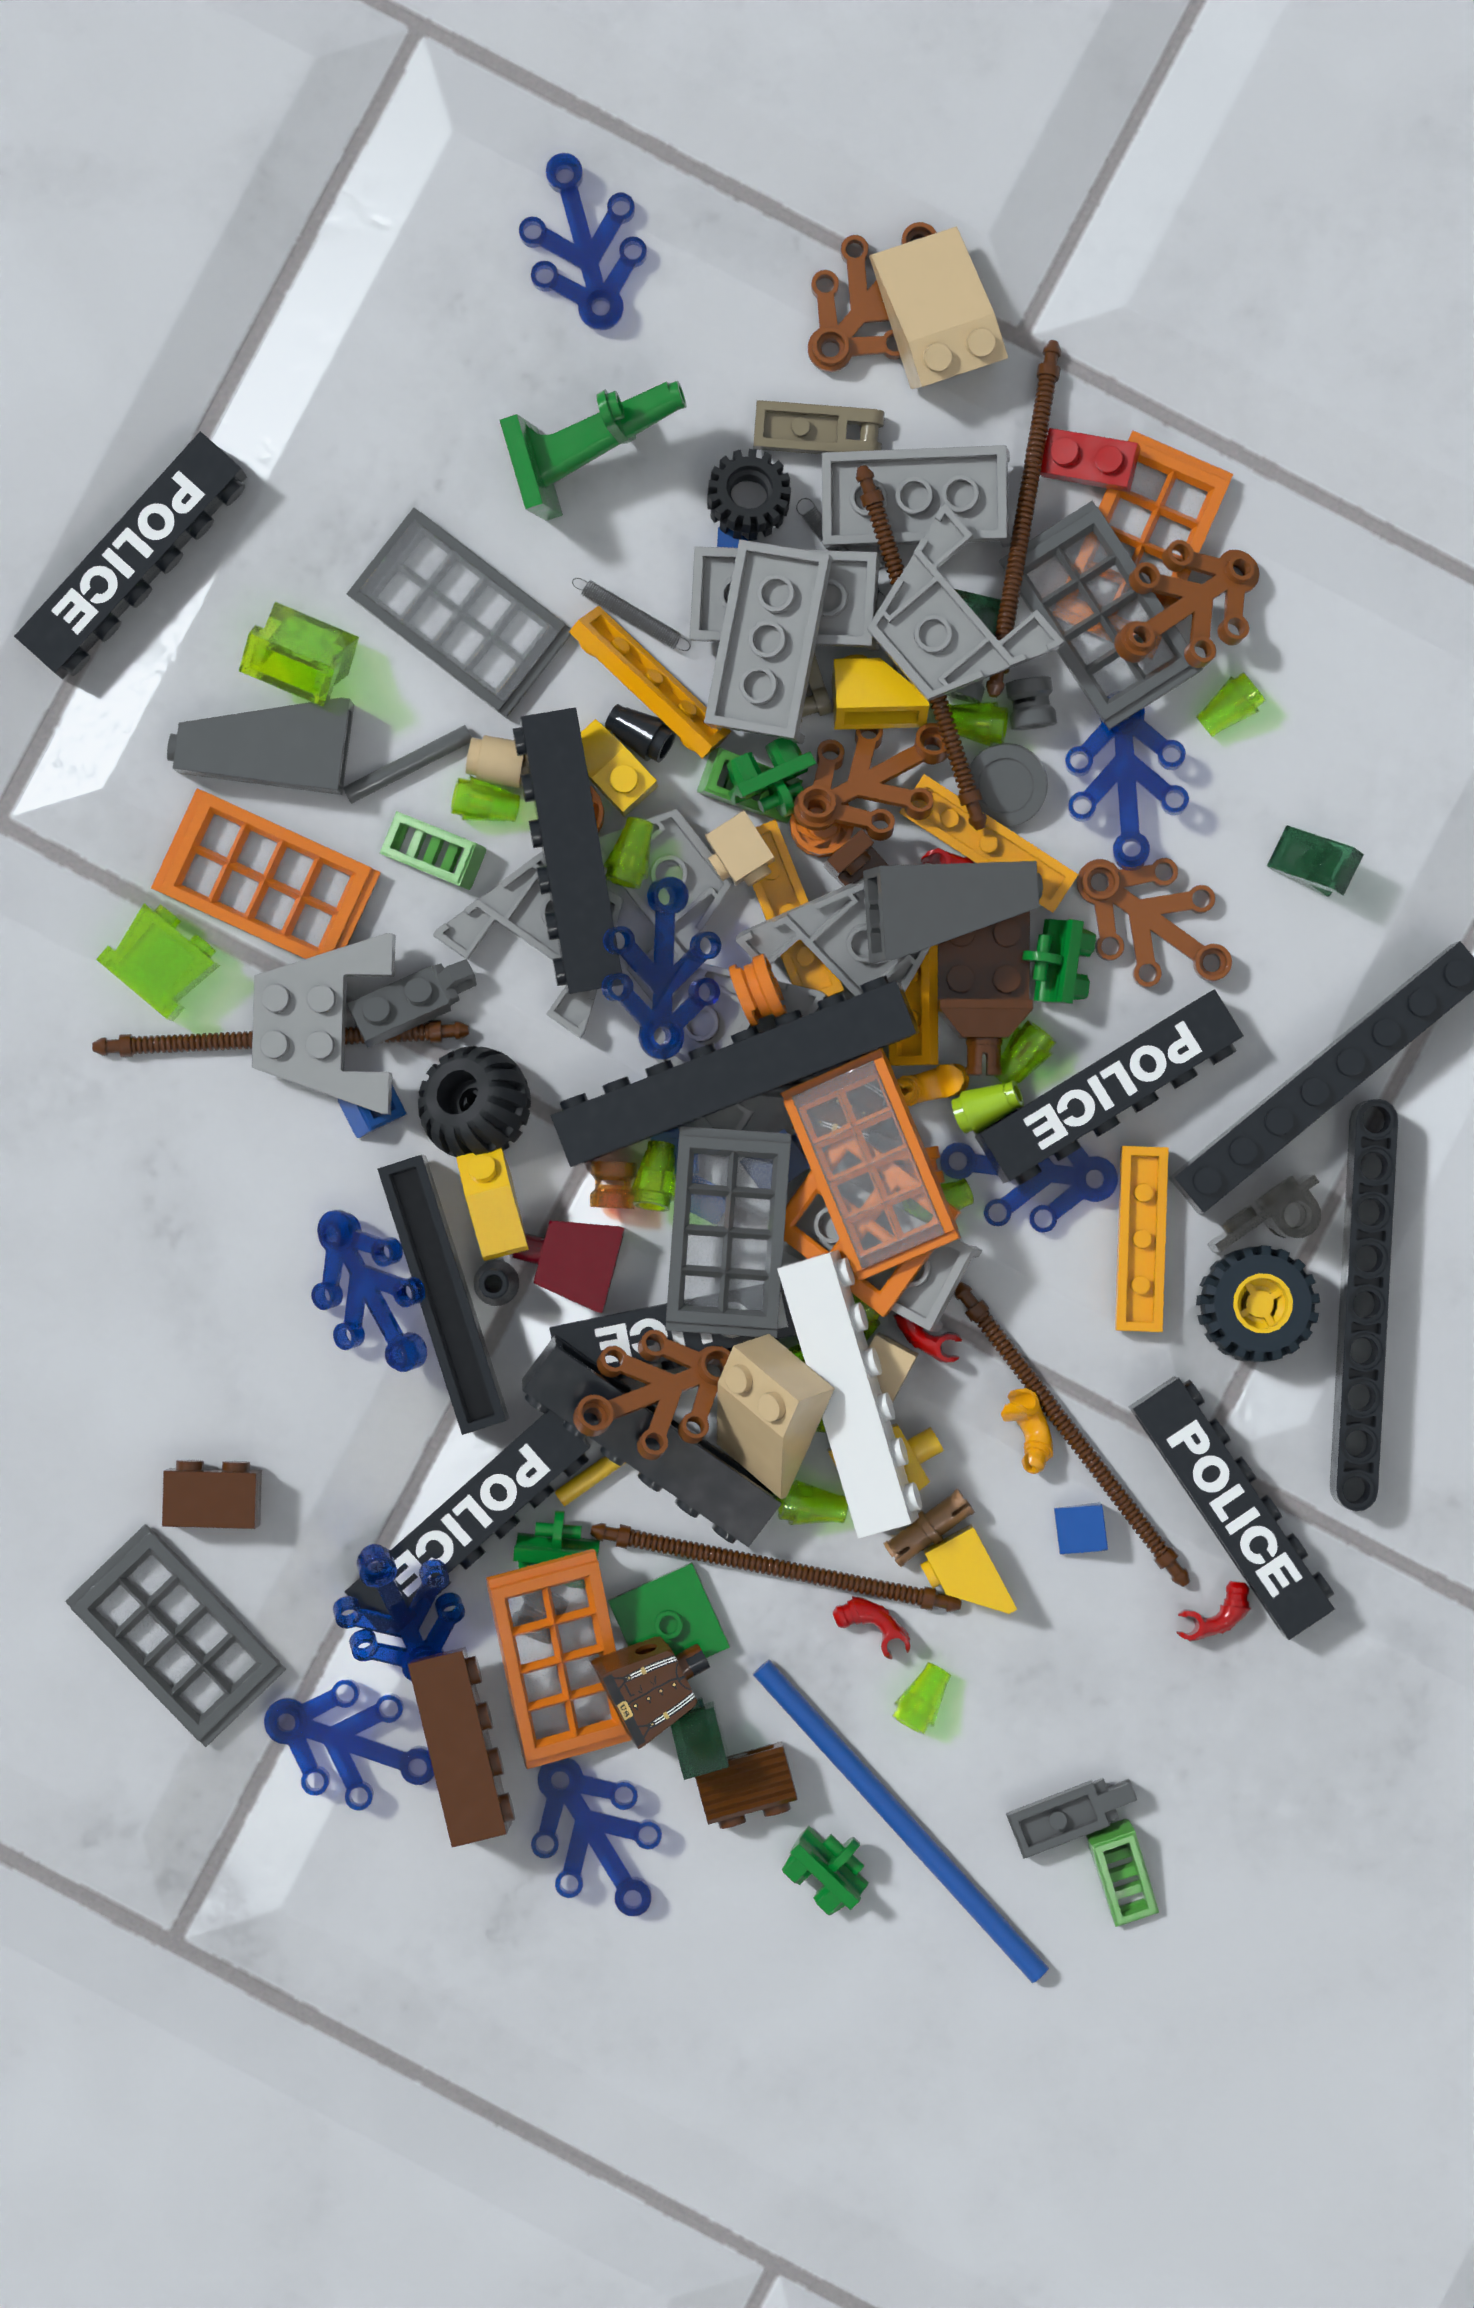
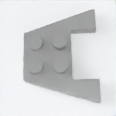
M946 503L937 512L924 538L920 540L900 577L897 578L867 628L870 635L928 702L1052 652L1064 645V640L1038 610H1035L1004 638L997 640L937 570L973 539V534Z
M677 809L599 837L603 864L606 865L663 937L662 941L626 968L651 1001H655L660 996L670 977L678 968L694 940L702 931L733 883L730 877L724 881L720 879L708 860V857L713 854ZM543 858V859H541L540 861H541L542 864L545 866L544 858Z
M540 852L510 874L483 897L475 900L452 920L437 928L433 936L468 960L494 922H498L551 960L560 958L558 939L549 940L544 913L553 912L550 893L541 895L536 867L544 866L540 861L543 859V852ZM608 889L614 929L616 930L624 899ZM565 986L546 1015L581 1039L586 1031L597 990L567 994Z
M864 878L740 932L735 940L751 958L765 953L770 964L778 959L796 941L801 940L854 996L863 993L860 985L885 975L889 983L896 980L901 981L905 992L930 949L929 947L892 961L869 964Z
M385 933L254 975L252 1068L383 1115H391L392 1073L344 1071L346 985L348 976L395 977L396 935Z
M685 959L637 1037L658 1063L671 1060L673 1067L690 1061L688 1052L714 1043L716 1050L733 1044L731 1035L751 1028L737 997L729 969ZM778 981L784 997L781 1003L786 1005L787 1013L800 1009L802 1017L818 1011L817 1002L827 997V994L822 991ZM739 1103L703 1118L715 1129L744 1130L755 1112Z

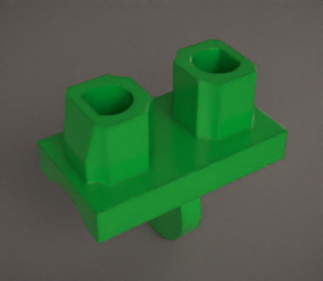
M778 738L765 746L774 768L763 773L752 752H747L729 761L727 769L734 788L728 795L733 805H737L768 790L769 795L758 800L760 810L764 813L776 808L782 817L794 814L793 799L804 790L800 782H796L788 787L785 785V782L807 773L808 768L816 764L811 751L802 754L796 743L784 738Z
M1044 919L1043 933L1038 935L1037 950L1023 951L1022 960L1035 963L1033 980L1036 981L1033 1001L1073 1004V1000H1081L1088 997L1090 980L1087 975L1078 974L1077 969L1079 957H1090L1094 952L1096 934L1083 928L1084 921Z
M556 1510L554 1523L536 1522L535 1534L518 1532L516 1545L514 1546L513 1561H518L520 1569L590 1549L596 1551L598 1560L600 1541L581 1538L582 1526L564 1524L565 1511ZM584 1579L563 1584L568 1587L585 1588Z
M810 1826L799 1835L790 1851L791 1855L782 1868L783 1873L792 1882L799 1885L811 1874L823 1884L813 1898L827 1915H832L844 1906L851 1910L860 1902V1896L869 1884L859 1874L865 1865L853 1855L860 1846V1842L855 1837H851L844 1844L840 1843L832 1834L823 1840Z

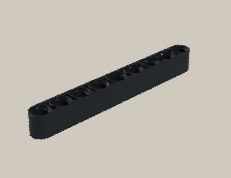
M1382 1099L1367 1100L1359 1103L1352 1110L1349 1120L1330 1493L1335 1502L1353 1511H1363L1371 1507L1376 1501L1379 1486L1398 1135L1397 1112L1393 1105ZM1370 1107L1377 1108L1384 1116V1126L1377 1133L1368 1131L1363 1124L1364 1113ZM1368 1153L1378 1156L1382 1163L1381 1173L1375 1179H1368L1361 1171V1160ZM1366 1199L1373 1200L1379 1207V1217L1372 1225H1365L1358 1216L1359 1206ZM1364 1245L1372 1247L1377 1255L1376 1265L1369 1271H1362L1356 1264L1355 1259L1357 1251ZM1366 1291L1372 1295L1375 1305L1370 1315L1361 1318L1353 1309V1301L1357 1294ZM1364 1337L1370 1342L1372 1353L1367 1361L1358 1364L1353 1360L1350 1349L1355 1340ZM1363 1384L1369 1391V1401L1363 1408L1355 1410L1348 1402V1394L1353 1386ZM1361 1430L1367 1438L1366 1448L1362 1453L1352 1456L1346 1449V1438L1351 1432ZM1358 1476L1364 1482V1493L1358 1500L1348 1501L1343 1495V1486L1349 1478Z

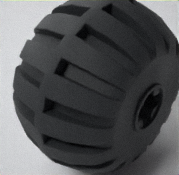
M482 1046L462 1047L439 1058L440 1065L433 1064L426 1073L429 1075L427 1081H422L419 1089L418 1113L421 1125L430 1140L437 1148L454 1157L474 1153L475 1155L485 1154L502 1148L503 1151L510 1147L508 1142H516L523 1133L519 1129L521 1125H527L530 1115L528 1108L531 1107L528 1082L518 1065L504 1053Z

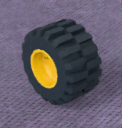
M1261 1245L1232 1251L1224 1255V1258L1216 1261L1209 1268L1211 1271L1208 1276L1202 1278L1199 1285L1203 1287L1201 1295H1197L1196 1306L1201 1308V1315H1197L1199 1324L1205 1326L1207 1333L1204 1335L1209 1342H1215L1219 1346L1217 1350L1223 1354L1232 1355L1236 1360L1243 1362L1274 1361L1297 1351L1300 1348L1299 1344L1302 1341H1307L1313 1333L1310 1331V1327L1313 1323H1317L1319 1313L1315 1312V1304L1320 1303L1319 1293L1314 1294L1312 1288L1316 1281L1312 1274L1307 1275L1304 1272L1303 1268L1306 1265L1300 1259H1292L1289 1257L1290 1252L1283 1249L1275 1250L1271 1249V1246Z

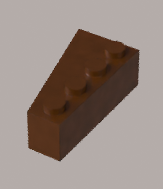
M463 1647L411 1660L408 1663L451 1847L506 1835L512 1821L515 1820V1814L509 1792L504 1793L500 1775L504 1774L500 1751L498 1747L492 1748L488 1732L489 1729H493L490 1709L487 1701L480 1702L476 1684L482 1683L477 1657H468L467 1649Z

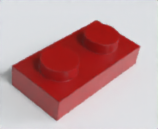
M1049 428L1043 454L1042 469L1040 471L1041 477L1130 492L1141 448L1136 442Z

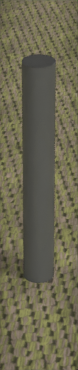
M466 725L352 782L343 787V790L352 804L469 744L472 737Z

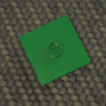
M693 1562L608 1600L628 1646L661 1636L674 1655L696 1643L700 1646L706 1658L730 1648Z

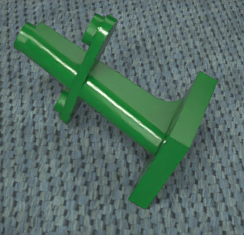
M666 381L621 402L617 391L608 393L605 389L596 395L599 413L550 435L539 434L536 426L518 414L500 419L525 509L545 521L562 516L563 513L554 483L616 446L630 443L636 439L638 433L643 432L677 410L686 408L685 396L679 381L672 383Z

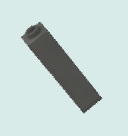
M340 697L179 722L177 734L171 733L169 736L167 760L173 761V769L179 774L342 795L354 703L349 698Z
M1037 862L878 866L863 871L869 964L892 961L1039 908V899L1043 892V882L1041 875L1037 873Z

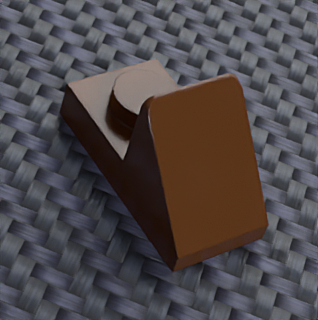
M861 829L826 860L824 868L842 886H846L864 878L863 871L889 865L872 847L874 842Z

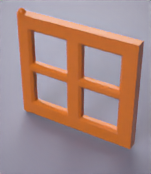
M853 1134L830 1144L824 1151L832 1173L848 1151L864 1162ZM865 1139L872 1158L883 1154V1152ZM895 1161L877 1168L879 1174L883 1176L882 1182L888 1196L896 1193L899 1189L903 1190L919 1183L915 1176ZM810 1171L786 1205L784 1241L807 1259L839 1250L842 1259L847 1258L840 1239L832 1250L828 1251L796 1226L817 1194L821 1195L814 1175ZM874 1189L862 1207L880 1200L876 1189ZM924 1192L911 1197L933 1214ZM842 1196L848 1213L859 1209ZM948 1202L956 1221L961 1211ZM884 1210L853 1223L860 1242L868 1232L881 1242L895 1238V1235L876 1222ZM934 1250L898 1265L881 1290L866 1279L858 1282L854 1273L855 1284L850 1286L851 1292L882 1317H886Z

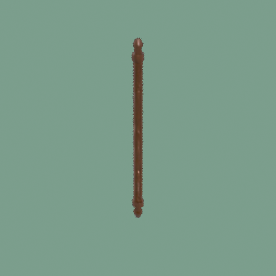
M1050 340L1044 347V361L1038 365L1036 377L1039 382L1037 383V393L1035 394L1036 398L1034 400L1035 404L1033 406L1026 448L1027 453L1025 454V464L1023 465L1024 469L1022 471L1023 475L1020 482L1021 486L1019 488L1020 492L1018 494L1012 531L1013 536L1011 537V547L1009 548L1008 564L1006 565V575L1004 576L1003 592L1001 593L1002 597L999 605L1000 609L995 631L997 640L1004 638L1015 626L1014 621L1016 620V610L1018 609V599L1020 598L1019 593L1021 592V582L1023 581L1022 576L1024 575L1023 571L1025 569L1024 565L1026 563L1032 526L1031 521L1033 520V510L1035 509V499L1037 498V488L1039 487L1038 482L1040 481L1039 477L1041 475L1040 471L1042 469L1049 427L1048 422L1051 415L1050 411L1052 410L1053 394L1056 387L1055 383L1059 380L1061 368L1057 365L1058 358L1061 356V349L1056 340ZM1010 669L990 676L986 682L987 692L990 697L998 698L1004 690V674L1009 673Z
M863 465L857 468L856 473L857 483L860 482L863 491L860 500L863 508L869 511L868 516L871 517L869 520L873 522L871 526L875 528L873 532L877 534L875 538L879 539L877 544L880 545L881 556H884L883 562H886L884 566L888 568L886 572L890 573L888 578L892 579L890 584L894 585L897 578L903 572L904 565L901 564L903 561L899 559L901 555L897 553L899 549L895 547L897 543L893 541L895 540V537L892 536L893 531L889 530L891 525L888 524L889 519H886L888 515L884 513L886 509L882 507L884 505L883 501H885L882 490L876 489L873 471L867 465ZM947 695L929 701V703L933 704L931 709L935 710L933 714L936 715L937 726H940L938 730L942 732L940 736L944 738L942 740L945 743L944 748L948 749L946 754L950 755L948 760H951L950 766H953L951 769L953 772L955 771L953 776L957 777L955 782L959 783L957 788L961 789L959 790L960 795H958L961 806L966 805L970 817L968 819L969 824L977 831L986 826L987 817L985 813L983 814L979 800H982L983 797L980 788L977 789V786L973 785L975 780L971 779L973 774H970L969 763H966L968 759L964 757L966 753L962 751L964 747L960 746L962 741L959 740L958 729H955L956 723H953L955 719L951 717L953 713L949 712L951 707L947 706L949 701L945 700Z
M430 1020L425 1026L424 1024L416 1026L385 1040V1043H389V1041L394 1043L395 1040L398 1043L401 1040L403 1042H407V1040L412 1042L413 1039L415 1042H418L419 1039L420 1041L426 1039L430 1043H442L443 1038L461 1040L469 1035V1025L462 1022L442 1025L441 1020ZM350 1026L349 1029L345 1027V1045H348V1042L351 1045L354 1042L356 1044H360V1042L365 1044L357 1026L355 1028ZM238 1031L237 1034L236 1032L231 1034L230 1032L225 1034L223 1032H220V1034L215 1032L214 1035L212 1033H208V1035L203 1033L202 1036L200 1033H197L196 1036L195 1034H190V1036L189 1034L184 1036L183 1034H179V1036L174 1034L173 1036L167 1035V1037L165 1035H161V1037L156 1035L155 1038L153 1035H150L149 1038L148 1036L143 1038L138 1036L136 1038L132 1034H120L119 1039L107 1040L104 1037L92 1043L93 1052L102 1056H107L108 1053H120V1057H133L137 1052L139 1054L143 1052L148 1054L149 1051L151 1054H154L155 1051L156 1053H166V1051L168 1053H172V1051L177 1053L178 1050L180 1052H184V1050L189 1052L190 1049L192 1052H195L196 1049L198 1052L202 1049L203 1051H207V1049L209 1051H213V1049L218 1051L219 1048L221 1050H225V1048L227 1050H231V1048L236 1050L237 1047L239 1050H242L243 1047L244 1049L249 1047L252 1049L253 1031H249V1033L244 1031L243 1034L241 1031Z
M960 1281L954 1295L967 1308L966 1316L971 1322L978 1323V1328H982L981 1332L985 1333V1337H989L988 1341L993 1342V1347L996 1346L995 1350L997 1352L1000 1351V1356H1004L1002 1359L1004 1361L1007 1360L1006 1364L1008 1366L1011 1365L1010 1369L1014 1370V1375L1018 1374L1017 1379H1021V1384H1025L1024 1388L1036 1393L1041 1408L1043 1407L1042 1411L1046 1412L1047 1417H1050L1049 1420L1053 1422V1426H1057L1056 1430L1061 1431L1060 1435L1064 1436L1063 1439L1065 1441L1068 1440L1067 1444L1072 1445L1071 1449L1075 1450L1074 1453L1078 1455L1079 1459H1082V1464H1086L1085 1467L1089 1469V1473H1093L1092 1477L1097 1478L1096 1482L1100 1483L1099 1486L1104 1487L1103 1491L1107 1492L1106 1495L1108 1497H1111L1110 1500L1112 1502L1115 1501L1114 1505L1118 1506L1117 1509L1122 1511L1121 1514L1123 1516L1125 1515V1520H1129L1128 1524L1132 1525V1529H1136L1135 1533L1140 1534L1139 1538L1143 1539L1142 1542L1144 1544L1147 1543L1146 1547L1148 1549L1151 1548L1150 1552L1154 1553V1561L1160 1569L1166 1568L1172 1576L1171 1580L1182 1587L1186 1586L1190 1582L1189 1573L1176 1560L1179 1556L1172 1546L1165 1545L1166 1542L1161 1540L1162 1537L1158 1535V1531H1154V1526H1150L1151 1522L1147 1521L1148 1518L1143 1517L1144 1513L1140 1512V1508L1136 1507L1137 1504L1135 1502L1132 1503L1133 1499L1129 1498L1130 1495L1128 1493L1125 1494L1126 1490L1122 1489V1484H1118L1119 1480L1115 1479L1114 1474L1111 1475V1470H1107L1108 1466L1104 1465L1105 1462L1103 1460L1100 1461L1101 1457L1096 1456L1097 1452L1093 1451L1094 1448L1092 1446L1089 1447L1090 1443L1086 1442V1437H1082L1083 1433L1079 1432V1428H1075V1423H1071L1072 1419L1068 1418L1069 1415L1067 1413L1064 1414L1065 1410L1060 1409L1061 1405L1057 1404L1058 1401L1054 1399V1396L1049 1395L1051 1392L1046 1390L1047 1386H1043V1381H1039L1040 1377L1035 1376L1036 1372H1032L1033 1368L1028 1367L1029 1363L1025 1362L1026 1359L1024 1357L1021 1358L1022 1354L1020 1352L1017 1353L1018 1349L1014 1348V1343H1010L1011 1339H1007V1334H1003L1004 1330L1000 1329V1325H996L997 1321L992 1320L993 1316L989 1315V1307L984 1300L978 1301L971 1292L972 1288Z
M605 1523L595 1524L591 1527L590 1535L602 1542L603 1539L616 1542V1547L627 1549V1547L634 1545V1548L639 1546L641 1550L644 1548L646 1551L651 1549L652 1552L657 1550V1553L663 1551V1554L668 1552L669 1555L674 1554L676 1557L678 1555L681 1558L686 1556V1559L691 1557L692 1560L697 1558L698 1561L703 1559L705 1563L707 1561L710 1564L715 1562V1565L720 1563L721 1566L726 1564L727 1567L732 1565V1568L737 1566L740 1570L742 1568L745 1571L749 1569L750 1572L755 1570L756 1573L761 1571V1574L766 1572L767 1575H771L772 1573L774 1577L777 1575L779 1578L784 1576L785 1579L790 1577V1580L795 1578L796 1581L801 1579V1582L807 1581L808 1584L813 1582L814 1585L818 1583L819 1586L824 1584L825 1587H828L830 1585V1588L836 1586L838 1590L840 1588L843 1591L847 1589L848 1592L853 1590L854 1593L859 1591V1594L865 1592V1595L870 1594L872 1597L875 1595L877 1598L882 1596L883 1599L888 1597V1600L894 1598V1601L899 1599L902 1603L904 1601L907 1604L911 1602L912 1605L917 1603L920 1609L932 1611L933 1607L946 1609V1612L961 1609L962 1601L959 1598L936 1593V1588L925 1586L924 1589L920 1588L918 1590V1587L912 1588L910 1585L907 1588L905 1584L902 1586L900 1583L895 1585L894 1582L889 1584V1581L884 1583L883 1580L878 1582L876 1578L873 1580L871 1577L866 1579L865 1576L860 1578V1575L855 1577L854 1574L849 1576V1573L843 1574L841 1571L837 1573L836 1570L832 1572L831 1569L826 1571L825 1568L820 1570V1567L814 1568L812 1565L809 1568L807 1564L804 1566L802 1563L797 1565L796 1562L791 1564V1561L785 1563V1560L780 1562L777 1558L775 1560L772 1557L768 1559L767 1556L762 1558V1555L756 1557V1554L751 1556L750 1553L745 1554L743 1551L739 1553L738 1550L733 1552V1549L728 1551L727 1548L722 1550L721 1547L716 1549L714 1545L712 1547L709 1544L705 1546L704 1543L699 1545L698 1542L693 1544L692 1541L687 1543V1540L681 1542L679 1538L677 1540L674 1537L670 1539L669 1536L664 1538V1535L658 1537V1534L652 1536V1533L647 1534L645 1531L641 1533L640 1530L635 1532L634 1529H631L632 1526L620 1524V1528L609 1527Z

